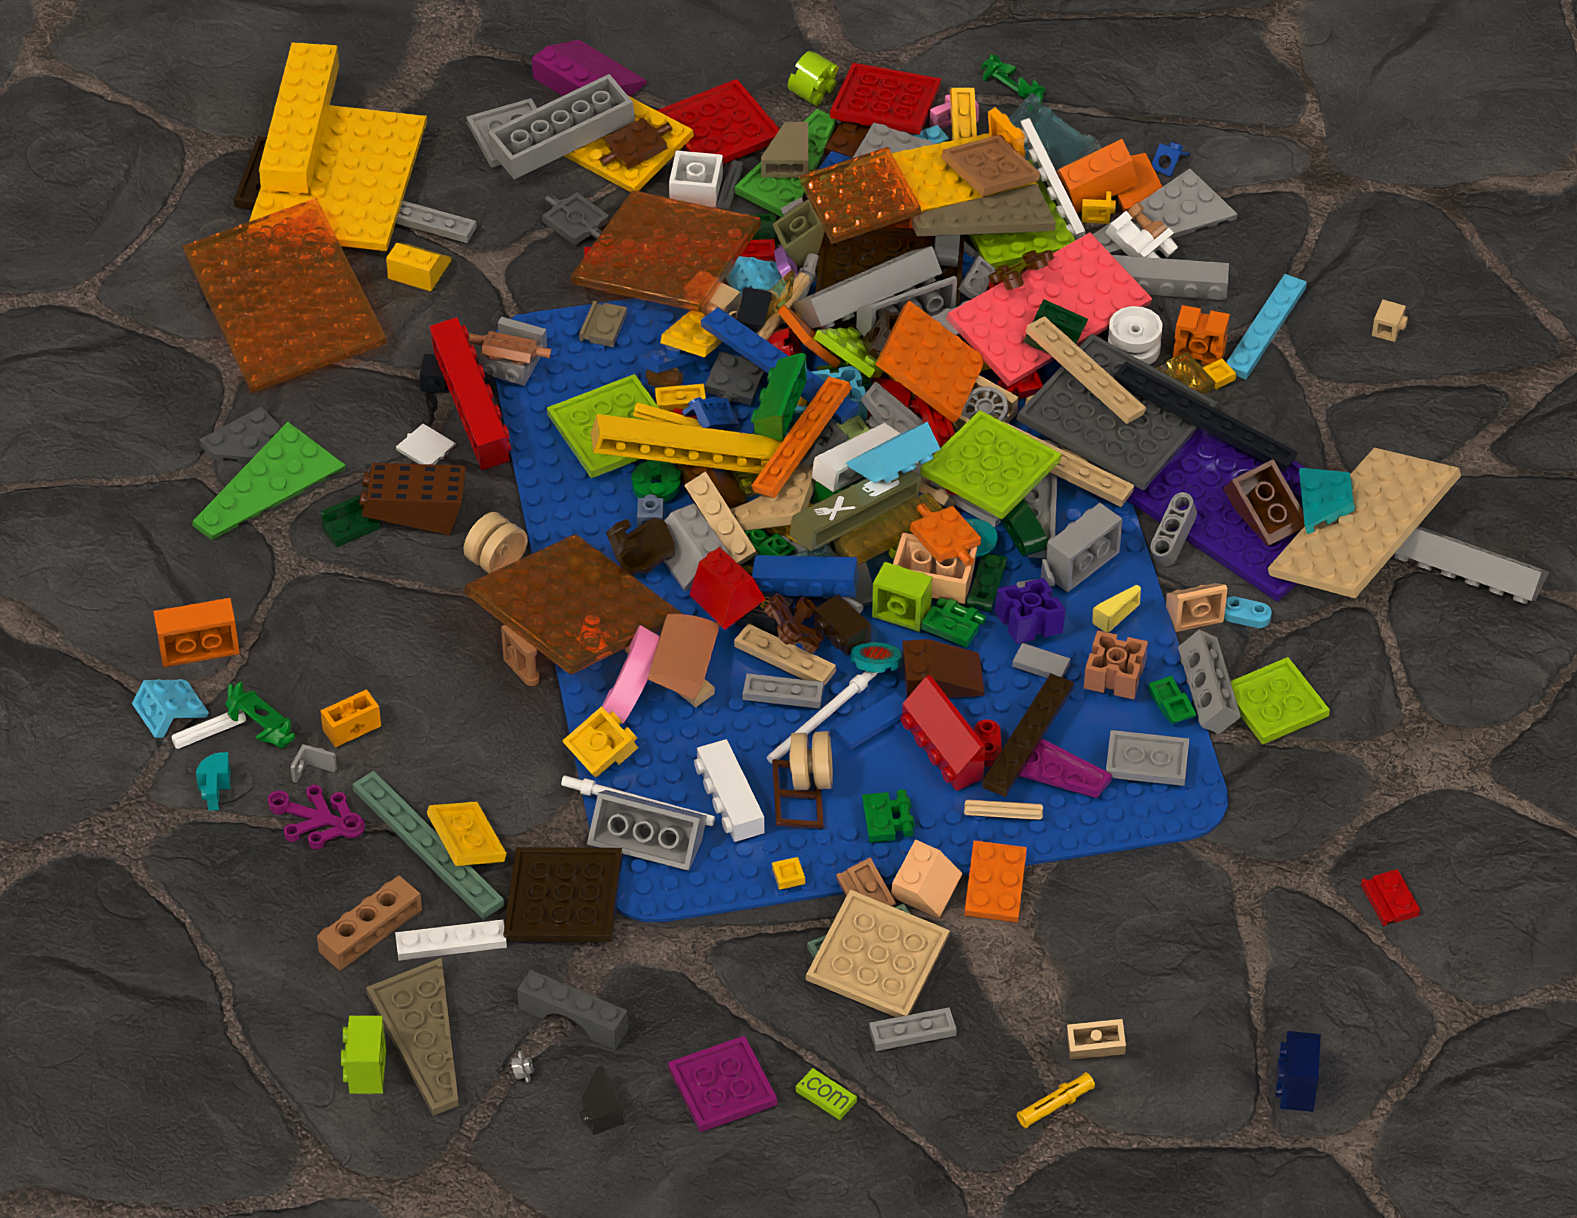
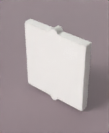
M422 424L414 432L408 433L407 438L396 446V450L418 464L435 465L439 460H444L445 455L456 447V444L425 424Z

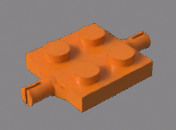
M925 503L918 505L916 511L923 518L910 524V531L938 562L958 557L966 567L971 566L974 563V558L970 556L968 551L979 546L981 543V537L953 506L938 512H931Z

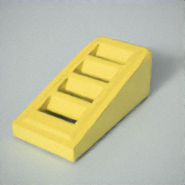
M1135 585L1093 608V624L1105 632H1110L1140 605L1141 587Z

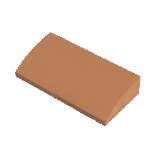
M667 614L647 679L695 700L703 686L720 625L714 621L697 616Z

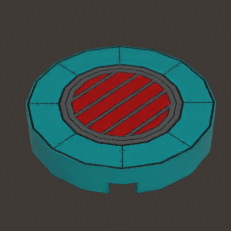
M866 642L852 648L850 661L856 663V667L860 670L882 673L885 672L886 668L892 667L891 671L901 666L902 652L891 644Z

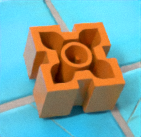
M1182 305L1176 324L1173 359L1192 363L1193 359L1202 360L1201 365L1206 366L1219 359H1223L1227 345L1230 314L1212 310L1210 314L1201 313V308Z

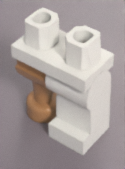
M1139 202L1114 220L1105 232L1128 256L1160 258L1155 253L1159 249L1168 258L1178 248L1170 238L1174 232L1170 228L1167 229L1161 221L1152 222L1142 213L1144 207ZM1134 219H1136L1139 225L1143 228L1141 231L1132 222Z

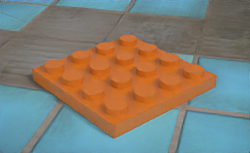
M909 300L903 306L875 365L954 423L960 417L985 361L977 350H974Z

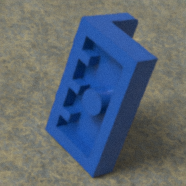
M698 397L688 403L689 406L682 411L684 416H697L698 423L703 428L732 429L740 424L727 398L710 397L702 399Z

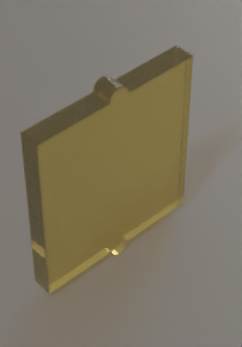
M793 270L789 271L782 279H779L768 291L772 293L765 321L776 311L778 312L792 298L795 278Z

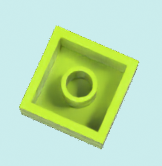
M884 562L873 582L872 617L920 632L921 622L931 609L932 576Z
M349 1016L348 1027H343V1043H345V1050H341V1066H344L343 1082L348 1083L350 1094H383L386 1059L383 1016Z

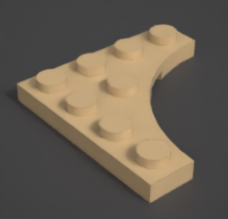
M800 462L775 498L762 495L748 503L731 508V512L743 531L791 525L792 516L807 509L816 483V480L812 478L813 465L806 467Z

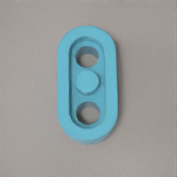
M1234 596L1226 598L1224 615L1226 621L1254 628H1263L1269 625L1272 611L1267 604Z

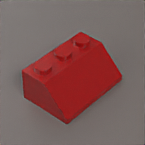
M718 547L716 550L709 552L705 558L699 561L689 595L724 630L766 600L753 577L722 548Z

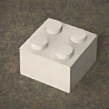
M676 151L669 181L670 203L716 208L723 177V155Z

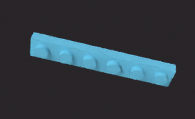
M1284 274L1226 362L1236 372L1237 377L1245 380L1248 378L1305 291L1306 281Z

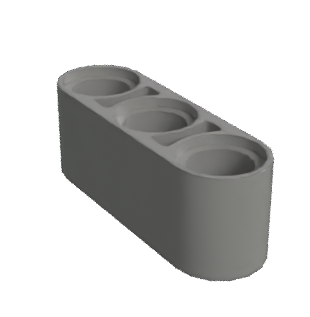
M1181 492L1174 495L1151 542L1152 554L1160 566L1167 567L1174 564L1196 519L1197 509L1193 498L1188 493ZM1183 506H1189L1185 510H1179ZM1174 527H1179L1178 530L1174 532H1169L1170 529ZM1163 549H1169L1166 553H1159Z

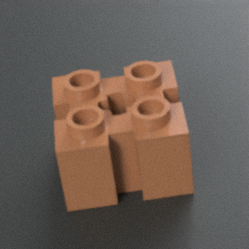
M1097 630L1092 653L1089 655L1085 668L1084 689L1104 693L1107 688L1114 690V695L1135 699L1139 679L1142 676L1146 663L1148 641L1128 637L1127 641L1117 640V634Z

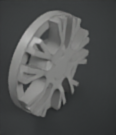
M988 386L980 387L971 391L962 414L966 418L971 419L981 410L992 417L999 415L998 420L1003 422L1008 415V402L1000 390ZM985 392V398L978 399L977 394ZM1001 397L1003 402L994 404V402ZM973 399L976 404L970 402V400ZM967 408H974V409H975L973 412H970V413H967V412H966V409H967Z

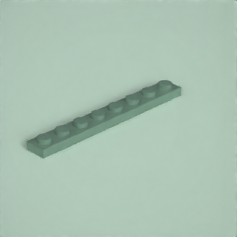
M374 771L352 784L353 791L483 920L504 906V899L470 865L455 866L439 835Z

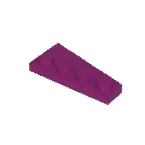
M1042 739L1020 774L1021 777L1095 798L1100 796L1112 779V774Z

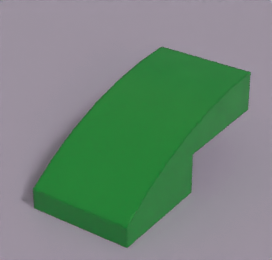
M1172 675L1148 684L1147 689L1172 725L1196 716V712L1186 693L1181 694Z

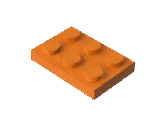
M973 841L964 916L1018 923L1027 847Z

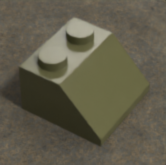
M810 197L772 224L784 251L799 268L804 265L808 254H819L826 227L814 200Z

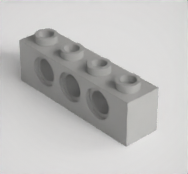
M1199 629L1178 646L1181 663L1187 676L1186 681L1192 693V701L1197 710L1198 721L1204 729L1220 734L1238 720L1241 715L1218 639Z

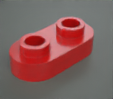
M985 719L976 723L974 732L985 745L984 766L992 767L1002 751L1001 731L998 723Z

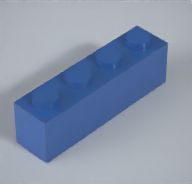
M756 555L752 577L760 591L771 594L834 597L839 594L841 597H856L859 571L857 557Z

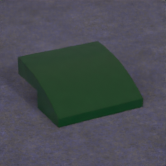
M1043 299L1033 322L1045 316L1077 345L1088 319ZM1028 334L1026 335L1024 343L1048 353Z

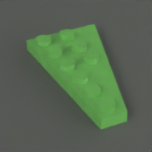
M816 109L804 121L808 122V178L761 177L760 162L735 186V194L783 217L782 207L800 197L803 198L810 179L822 157L824 147L836 126V119H832L829 114Z
M287 422L193 520L192 526L213 540L238 527V524L245 520L259 516L260 512L268 508L272 509L304 492L311 485L325 481L328 476L344 471L346 465Z

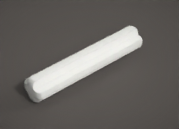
M238 710L237 722L231 720L227 712L177 732L171 736L172 742L179 749L246 721L245 712Z

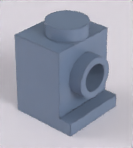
M652 494L646 495L644 498H638L637 528L644 524L643 521H649L652 518L663 520V498H658Z

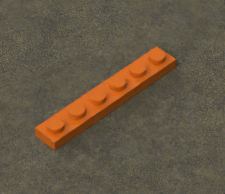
M828 376L751 485L754 492L772 498L777 496L852 389L849 382Z

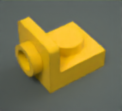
M1106 191V200L1083 199L1081 223H1110V214H1115L1116 200H1111V191Z

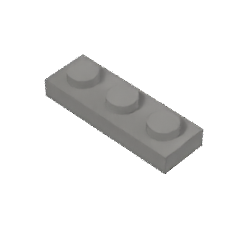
M747 673L743 689V700L820 709L824 682Z
M950 1007L869 1023V1031L875 1051L956 1036V1026Z

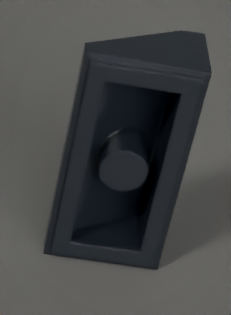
M748 287L743 288L735 319L753 332L759 331L764 326L772 293Z

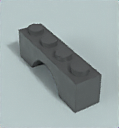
M533 970L529 971L517 989L520 1010L541 1019L548 1014L566 1016L578 1023L587 1032L591 1040L616 1050L628 1031L627 1010Z

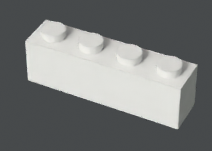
M883 423L819 454L813 462L812 478L834 492L864 477L848 467L846 462L901 433Z
M727 739L698 747L697 759L694 760L695 769L698 775L702 774L704 777V788L707 794H712L713 806L716 813H721L723 817L722 825L725 832L731 834L734 842L763 834L764 815Z

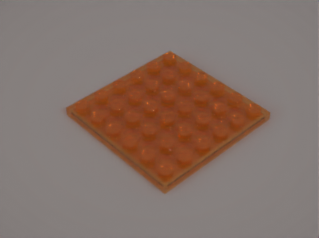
M632 190L570 276L571 284L702 313L734 266L738 257L743 253L760 228L761 218Z
M577 534L465 585L464 590L467 596L570 675L630 646L640 625L653 633H657L662 630L667 614H682L632 575L625 573L621 567Z

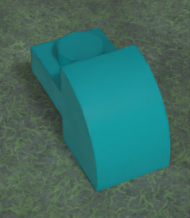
M228 752L212 754L206 757L197 767L198 791L201 790L202 800H207L208 811L219 810L220 790L230 789L231 767Z

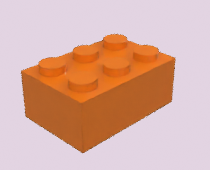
M231 598L153 611L163 668L240 654Z

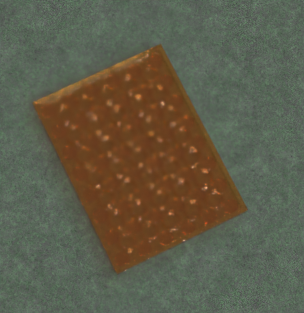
M317 198L182 246L189 265L250 393L387 344V338Z

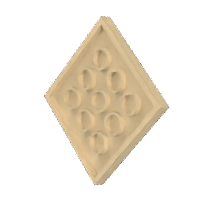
M850 890L806 974V980L891 1016L902 1017L910 1015L949 937L950 930Z

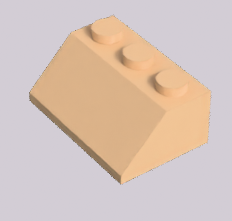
M902 533L893 564L932 576V598L939 599L942 597L947 600L951 598L958 601V603L965 604L971 586L977 547L968 551L970 556L974 558V563L971 566L969 565V567H966L958 557L938 562L915 535Z

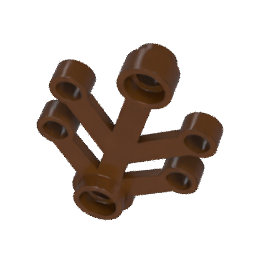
M1036 250L1029 251L1022 255L1023 259L1010 267L1008 264L996 267L994 269L995 272L988 275L990 283L995 284L1003 280L1007 291L1018 288L1024 284L1021 275L1027 269L1038 270L1048 265L1047 262L1054 259L1051 250L1036 253Z
M775 593L764 607L766 614L776 619L778 623L777 635L784 644L796 645L800 643L808 653L813 654L824 640L823 634H820L815 628L812 629L801 624L803 620L809 619L814 614V609L816 608L814 603L807 597L802 596L795 603V608L793 609L794 616H792L785 598L778 593Z

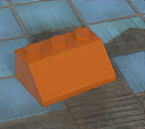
M1123 139L1056 171L1077 214L1082 212L1083 199L1106 200V191H1111V197L1138 185L1133 160Z

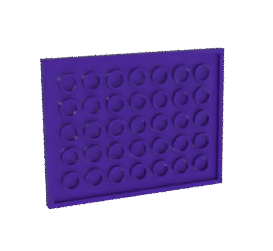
M1200 428L1144 491L1134 486L1133 493L1127 501L1160 523L1174 495L1181 492L1188 493L1193 498L1197 509V516L1186 541L1278 602L1299 584L1270 576L1268 567L1300 531L1267 546L1235 511L1223 490L1232 479L1265 462ZM1294 461L1285 473L1280 472L1303 510L1299 468L1305 467ZM1183 506L1179 510H1185L1189 506ZM1174 527L1170 530L1174 532L1178 530L1179 527Z

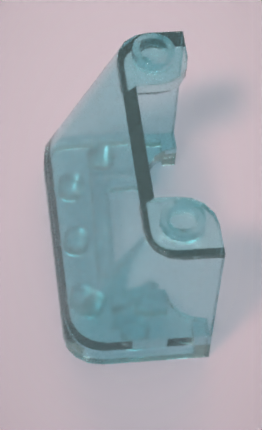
M1033 93L1009 117L1010 122L1021 130V121L1030 118L1055 171L1102 149L1098 140L1085 134L1081 135L1055 116L1050 108L1042 107L1040 104L1041 99ZM1025 144V159L1029 160L1030 156L1028 150H1030L1028 144ZM1037 162L1033 163L1035 168L1039 169Z

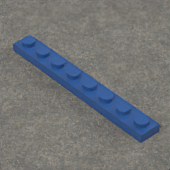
M719 307L701 319L702 328L768 374L771 367L775 368L778 359L788 357L784 352ZM808 369L807 382L801 397L811 402L825 381ZM846 396L831 418L842 425L859 412V404Z

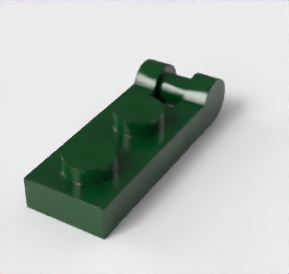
M989 553L982 555L971 592L968 595L967 608L979 607L984 608L986 612H993L997 589L1001 586L1008 557Z

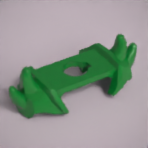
M991 54L989 59L983 62L981 69L986 68L983 74L984 81H987L991 76L1007 84L1017 91L1019 96L1027 99L1026 110H1030L1035 102L1037 107L1041 105L1046 88L1040 86L1036 80H1033L1032 86L1023 77L1019 78L1018 83H1016L1008 76L1013 75L1017 68L1010 64L1002 63L997 55Z
M241 681L235 685V688L232 683L229 684L227 690L228 700L225 705L229 709L227 715L231 720L237 722L238 710H242L264 728V731L255 737L257 741L273 743L278 748H284L294 740L295 733L291 731L289 718H284L259 698L254 690L245 693ZM254 709H263L267 711L269 715H258Z

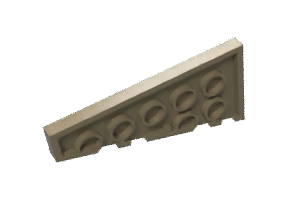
M1037 184L914 214L911 219L916 236L1055 231L1056 225Z
M442 957L366 987L370 1001L378 1015L383 1016V1024L432 1115L435 1116L459 1106Z

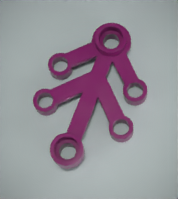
M311 785L306 790L308 801L314 803L317 810L289 802V796L284 791H274L268 796V806L274 814L282 815L287 812L309 819L298 824H288L285 826L284 836L289 842L299 840L302 833L325 825L333 826V828L325 831H314L309 834V846L317 850L324 846L325 841L339 836L356 838L365 830L364 820L358 814L350 812L346 795L342 792H336L330 797L331 807L338 810L341 817L331 815L323 798L322 788L318 785Z

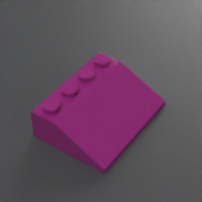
M581 40L549 45L532 57L533 78L562 96L608 74L612 76L628 96L633 95L647 84V80Z

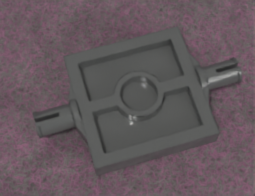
M578 192L562 200L557 199L552 194L546 196L545 202L553 207L542 215L543 223L574 246L589 236L595 237L601 243L606 240L607 234L599 230L609 223V215Z
M719 352L705 384V392L714 394L719 398H727L729 403L740 402L751 406L765 371L741 354L738 357Z

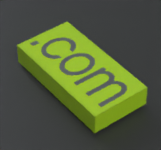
M814 1068L796 1085V1092L839 1120L857 1102L856 1095Z

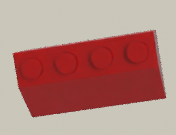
M926 676L904 701L901 722L906 730L912 732L917 745L920 748L923 747L928 753L930 762L933 765H937L941 770L946 783H950L958 791L983 779L985 745L932 676Z

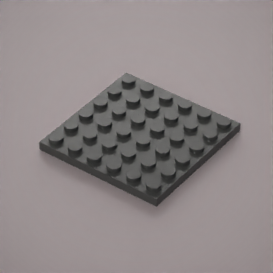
M1091 334L1079 347L1112 377L1127 361L1214 408L1217 406L1218 402L1094 334ZM1063 366L1018 412L1016 419L1143 491L1199 429V427L1129 390L1127 391L1143 404L1146 410L1144 415L1126 424Z

